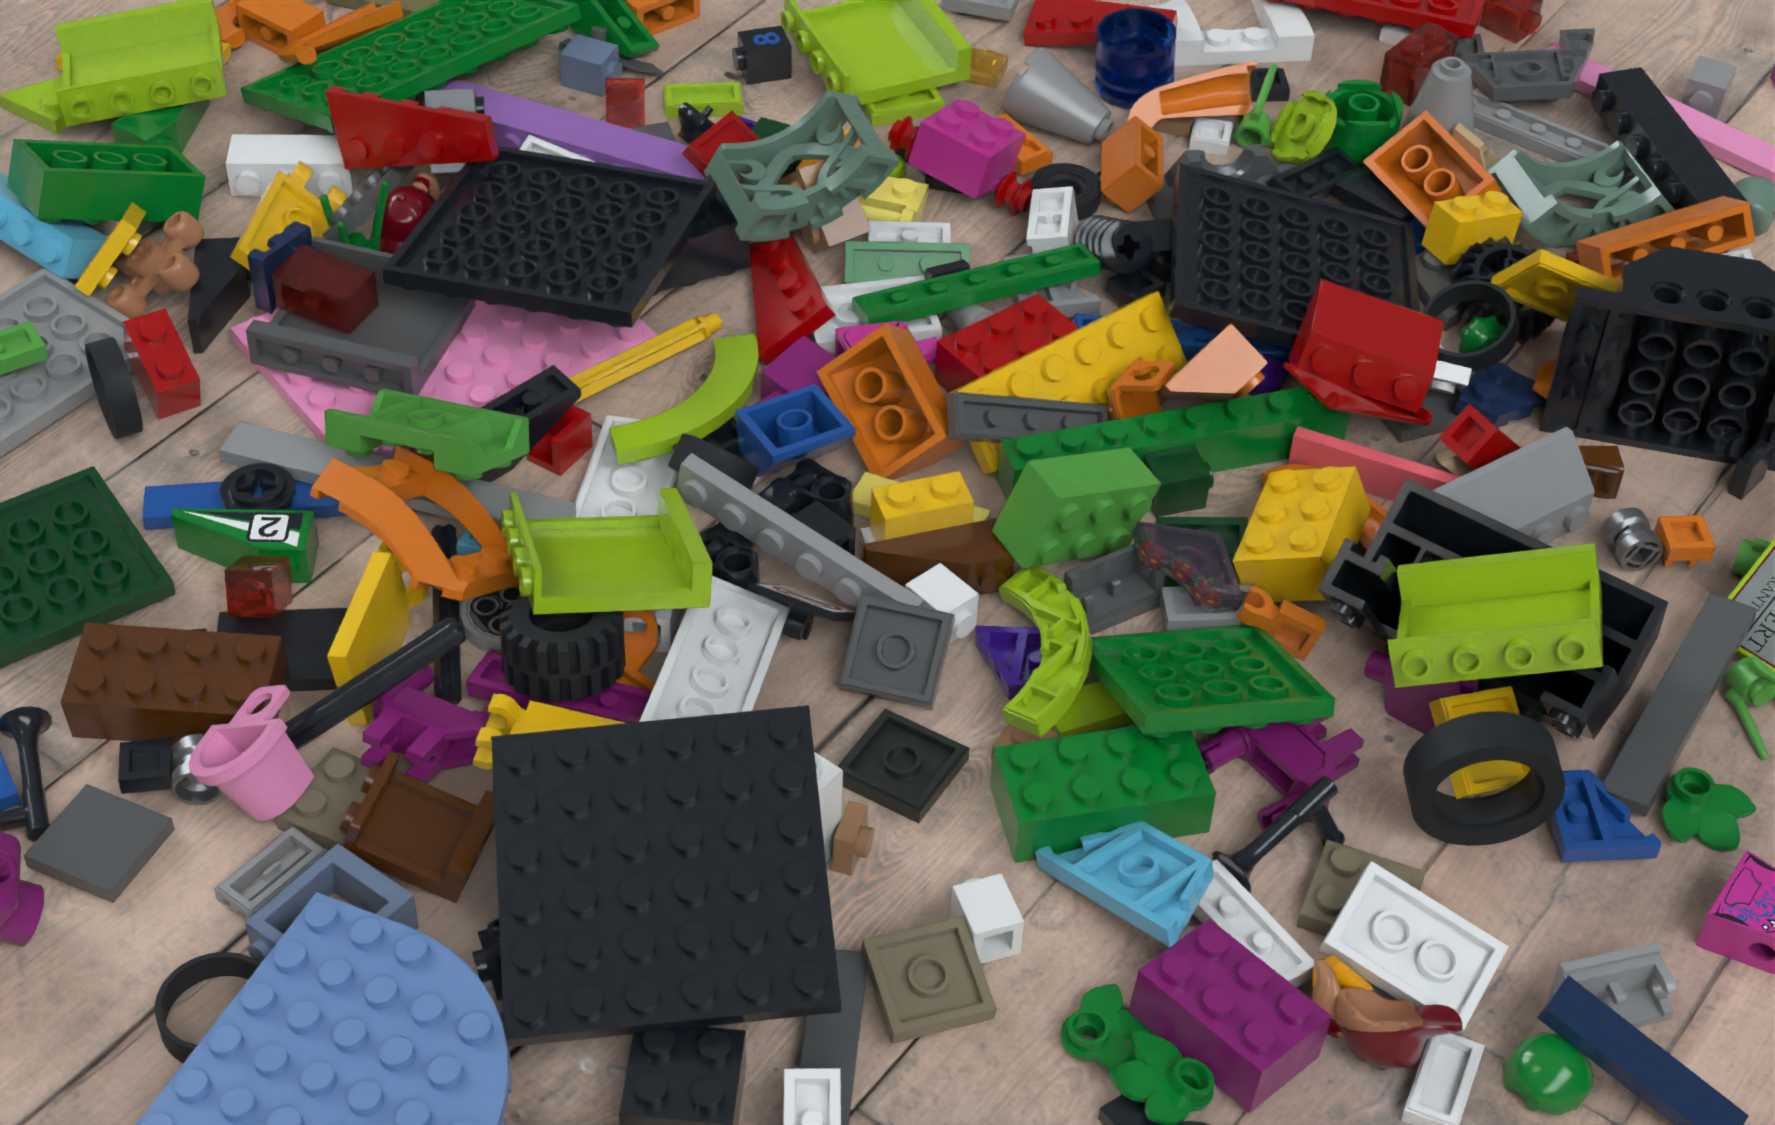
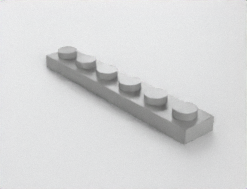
M693 453L681 463L676 488H678L681 497L688 504L698 507L716 518L727 529L738 532L758 545L766 554L775 556L797 570L804 578L816 582L835 594L843 603L857 608L860 595L863 594L922 607L923 599Z

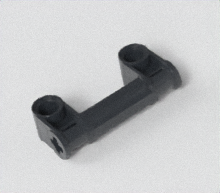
M809 458L799 461L796 464L795 471L785 478H776L767 488L757 494L790 516L818 500L852 526L854 525L853 489L851 482L846 477L831 472ZM721 522L703 532L701 539L712 560V576L747 590L749 583H760L758 556L750 548L755 543L738 532L727 529Z

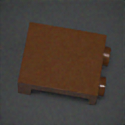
M390 750L382 766L373 763L361 787V792L366 794L363 802L359 804L352 801L343 818L340 830L347 833L343 847L376 869L457 903L495 826L494 793L486 790L479 805H474L399 772L396 766L400 754Z

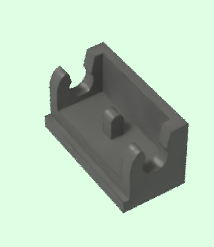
M1135 543L1065 571L1064 583L1066 588L1075 598L1080 600L1087 617L1091 635L1161 606L1160 594L1161 587H1164V570L1160 566H1156L1151 571L1149 562L1140 561L1137 550L1142 551V549L1136 547Z

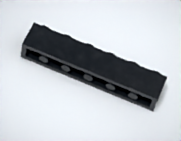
M1642 67L1599 73L1596 89L1591 96L1593 110L1599 114L1608 126L1611 134L1624 144L1675 211L1721 196L1747 201Z

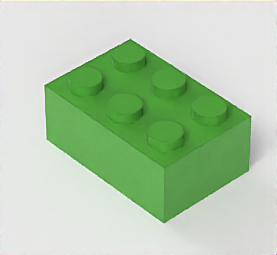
M1130 447L1027 461L991 531L1022 569L1107 555L1131 544L1133 534L1143 516L1150 510L1152 500L1161 483Z

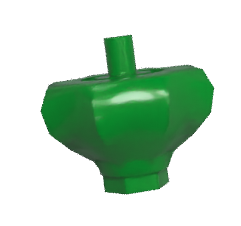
M1495 315L1485 318L1473 316L1470 323L1459 330L1461 342L1458 351L1460 353H1469L1484 349L1497 341L1507 328L1498 322Z

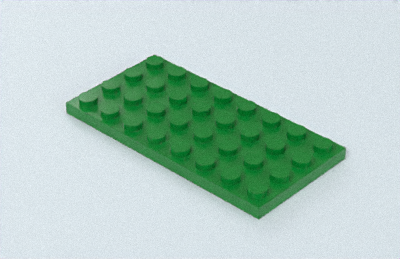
M441 0L317 54V59L312 64L296 63L240 89L245 103L260 107L264 111H272L283 115L285 118L304 122L309 126L328 130L330 133H336L325 93L331 86L346 88V92L356 94L364 92L379 94L382 99L401 102L403 99L413 101L417 97L416 94L427 89L442 88L448 84L447 80L458 75L475 73L479 69L478 66L486 62L503 60L509 56L508 52L519 47L525 48L536 45L539 42V38L548 34H558L566 31L568 25L582 19L579 4L564 0Z

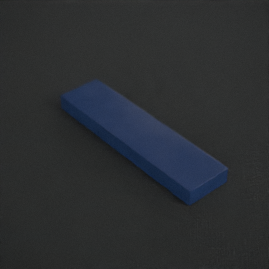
M1569 975L1558 986L1537 1016L1540 1021L1673 1125H1744L1749 1117L1743 1110Z

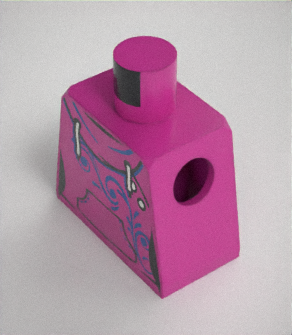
M1746 850L1708 912L1696 945L1702 949L1775 974V867Z

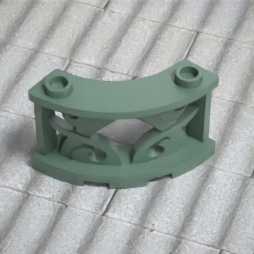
M827 91L806 115L788 128L760 140L746 143H722L719 146L704 174L708 180L716 182L718 189L738 221L735 231L741 241L780 240L789 238V231L807 225L812 230L824 226L843 216L844 213L841 208L855 200L858 196L861 195L864 200L869 197L892 173L900 160L893 150L886 149L859 106L861 102L857 96ZM848 121L851 128L844 138L842 126ZM859 138L862 145L860 144V146L857 149L856 147H854V145L856 144ZM826 160L819 172L818 184L803 190L792 185H777L787 167L795 161Z
M1620 140L1593 155L1568 162L1540 161L1516 148L1487 170L1496 180L1499 187L1510 193L1524 213L1520 220L1523 228L1534 238L1555 248L1565 245L1574 246L1577 250L1576 241L1675 211ZM1633 171L1636 176L1619 188L1623 176ZM1643 184L1646 191L1641 194L1635 192ZM1578 195L1599 200L1594 209H1585L1569 206L1556 198Z

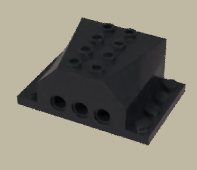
M1669 246L1624 265L1616 292L1576 286L1542 411L1539 431L1554 433L1564 427H1568L1577 438L1735 465L1737 460L1761 439L1775 446V271L1760 260ZM1775 448L1767 468L1769 471H1775Z

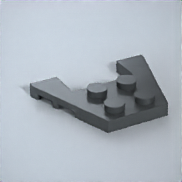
M1595 29L1560 30V49L1485 52L1481 34H1474L1473 39L1464 38L1457 40L1446 37V51L1451 57L1461 59L1470 67L1472 79L1493 102L1501 101L1513 104L1521 100L1538 99L1545 102H1554L1560 98L1572 97L1594 46Z

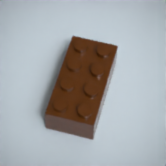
M85 622L60 703L73 737L120 741L172 738V743L175 744L181 738L188 735H205L212 725L229 724L250 694L256 689L276 685L286 686L285 678L289 666L281 636ZM267 699L260 703L251 714H255L264 709L270 703L271 699ZM280 709L273 719H278Z

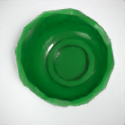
M1541 1032L1522 1040L1503 1063V1084L1507 1091H1517L1525 1100L1526 1107L1530 1111L1539 1110L1554 1115H1561L1576 1110L1586 1099L1593 1087L1594 1075L1590 1061L1583 1053L1557 1033Z

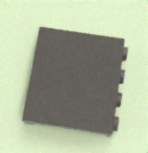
M313 237L311 240L312 246L316 248L314 262L271 322L253 319L246 329L251 364L375 393L385 388L418 395L476 306L475 300L462 297L450 298L439 293L423 290H406L400 286L384 284L382 268L393 254Z

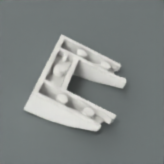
M1170 0L1157 6H1148L1177 10L1178 25L1172 44H1157L1164 67L1241 64L1255 60L1257 63L1311 61L1315 34L1302 10L1294 3L1286 1L1272 3L1266 0H1251L1261 28L1249 27L1239 30L1217 28L1201 31L1191 8L1185 0Z

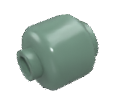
M1760 176L1747 177L1737 181L1735 186L1751 205L1754 236H1759L1768 231L1775 219V184L1769 179Z

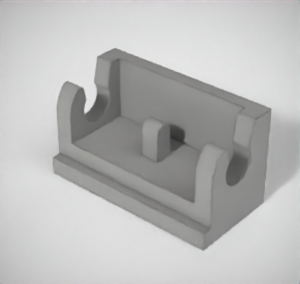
M1656 942L1560 963L1549 997L1551 998L1558 986L1569 975L1637 1028L1671 1020L1674 1010L1665 993L1667 995L1677 993L1678 990L1673 975L1660 955L1661 950Z

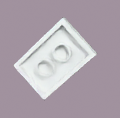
M924 275L821 287L836 315L810 335L811 340L830 354L835 355V329L864 325L853 312V297L925 280ZM937 314L904 322L916 341L936 337L938 340L942 339V327Z
M1371 861L1362 873L1318 950L1328 956L1335 955L1361 977L1397 1000H1409L1414 1007L1440 1004L1454 1009L1462 1020L1463 1029L1452 1034L1459 1036L1468 1024L1509 946Z

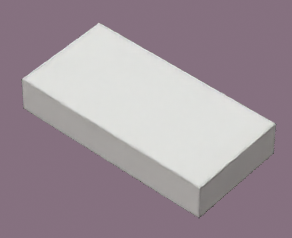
M1452 1033L1429 1038L1401 1121L1410 1125H1459L1485 1045Z

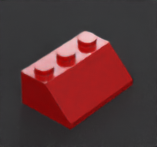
M1320 278L1288 360L1291 364H1295L1297 369L1341 388L1418 414L1435 374L1443 321Z

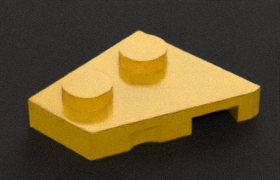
M133 202L129 205L119 223L106 238L74 286L76 289L88 297L96 286L105 290L118 271L117 268L112 266L120 253L128 257L142 238V235L136 232L146 211Z

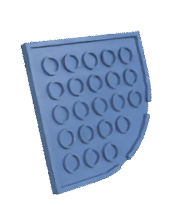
M316 892L136 1125H505L504 1114L508 1093H511L512 1090L511 1057L505 1031L494 1001L482 981L453 951L429 935L409 926Z

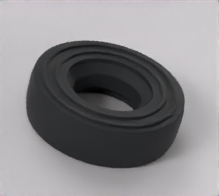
M1072 163L1050 164L1039 169L1032 178V190L1073 186V190L1081 193L1075 195L1078 221L1090 217L1099 208L1102 196L1101 181L1093 171L1086 167Z

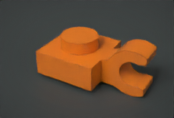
M1251 586L1243 601L1245 603L1237 615V618L1242 623L1266 630L1290 655L1302 661L1306 659L1322 635L1327 620L1285 599L1278 608L1265 590L1255 586Z

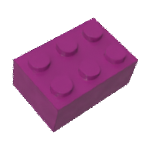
M1211 919L1206 920L1138 970L1128 1011L1156 1036L1173 1043L1183 1058H1194L1204 1063L1212 1072L1215 1085L1249 1113L1319 1057L1332 1015Z

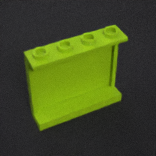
M182 0L55 24L56 35L62 50V88L55 89L67 127L227 96L221 28L213 0Z
M784 0V11L780 13L781 25L785 33H789L795 41L799 53L806 56L813 72L816 75H820L828 91L855 95L861 102L860 105L970 79L972 46L935 0H849L804 11L801 10L795 0Z
M659 488L658 515L525 519L517 492H510L509 509H502L501 532L502 537L507 538L508 556L513 557L514 576H519L521 597L529 598L534 615L710 608L712 560L678 488Z
M1595 543L1398 565L1397 577L1402 600L1397 639H1388L1387 642L1395 688L1603 667L1602 595Z

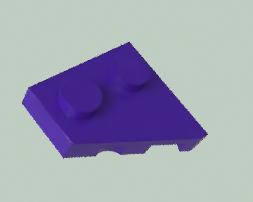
M976 625V646L1007 698L1012 700L1024 687L1033 670L1040 666L1042 658L1040 652L1041 634L1038 628Z

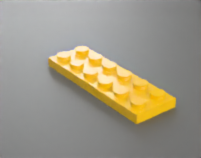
M1159 291L1147 294L950 393L963 392L1108 405L1109 408L1107 390L1138 357H1142L1144 361L1174 362L1175 371L1168 380L1188 362ZM1149 372V373H1150L1151 377L1153 378V377H1155L1159 372ZM969 441L982 473L989 474L997 471L1000 443Z

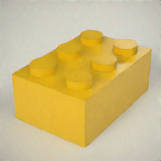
M1328 466L1321 469L1306 470L1284 469L1269 473L1233 559L1234 567L1242 585L1254 584L1255 587L1265 590L1271 596L1273 602H1283L1284 599L1289 602L1326 600L1318 588L1345 538L1354 541L1356 545L1358 544L1371 509L1356 466L1337 468Z

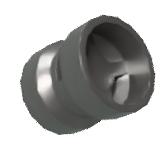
M1632 507L1621 509L1613 513L1603 524V536L1609 546L1616 549L1615 555L1625 570H1644L1658 561L1663 554L1664 546L1658 535L1650 530V523L1642 510Z
M193 734L183 737L175 743L173 748L172 762L175 770L172 774L171 790L175 798L185 804L206 805L216 801L222 795V792L216 786L201 785L189 770L190 757L204 734Z

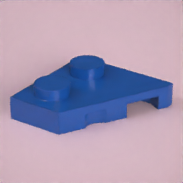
M1590 770L1563 771L1566 786L1565 794L1556 812L1548 819L1562 862L1651 859L1658 857L1662 846L1660 839L1654 833L1645 837L1629 821L1632 812L1618 798L1611 796L1607 792L1606 786Z

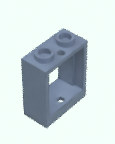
M338 843L245 921L250 943L248 952L252 958L260 963L266 958L316 892L329 897L336 893L353 906L404 924L415 930L419 928L414 895Z

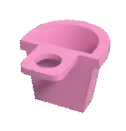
M285 685L260 687L253 691L229 724L212 725L197 744L189 762V770L201 785L216 786L249 816L258 821L269 820L285 812L294 805L314 779L311 770L285 731L288 728L281 718L273 719L290 695V691ZM267 699H271L270 703L264 709L255 714H251L260 703Z

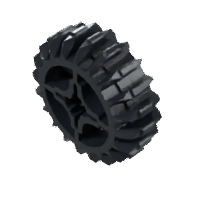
M1506 236L1497 242L1491 237L1484 240L1482 244L1476 242L1470 246L1465 254L1459 257L1456 267L1450 275L1449 282L1455 284L1462 281L1480 280L1491 283L1492 276L1535 253L1537 247L1531 250L1525 249L1522 239L1512 245ZM1492 271L1487 276L1479 275L1482 272ZM1481 299L1457 303L1452 309L1464 312L1462 323L1470 322L1473 316L1485 318L1495 315L1498 322L1507 328L1511 317L1509 312L1501 305ZM1513 300L1519 322L1517 342L1521 345L1530 338L1536 339L1542 335L1545 329L1550 327L1556 319L1533 308L1520 310L1519 308H1522L1524 305Z

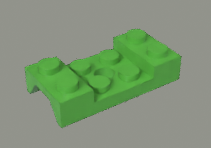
M385 388L378 391L369 415L365 416L331 408L324 410L326 446L344 449L347 455L354 457L370 455L373 453L374 448L382 445L388 447L403 445L415 447L416 451L420 454H434L435 470L454 473V478L458 480L479 479L482 477L483 472L493 468L510 466L512 460L530 453L528 417Z

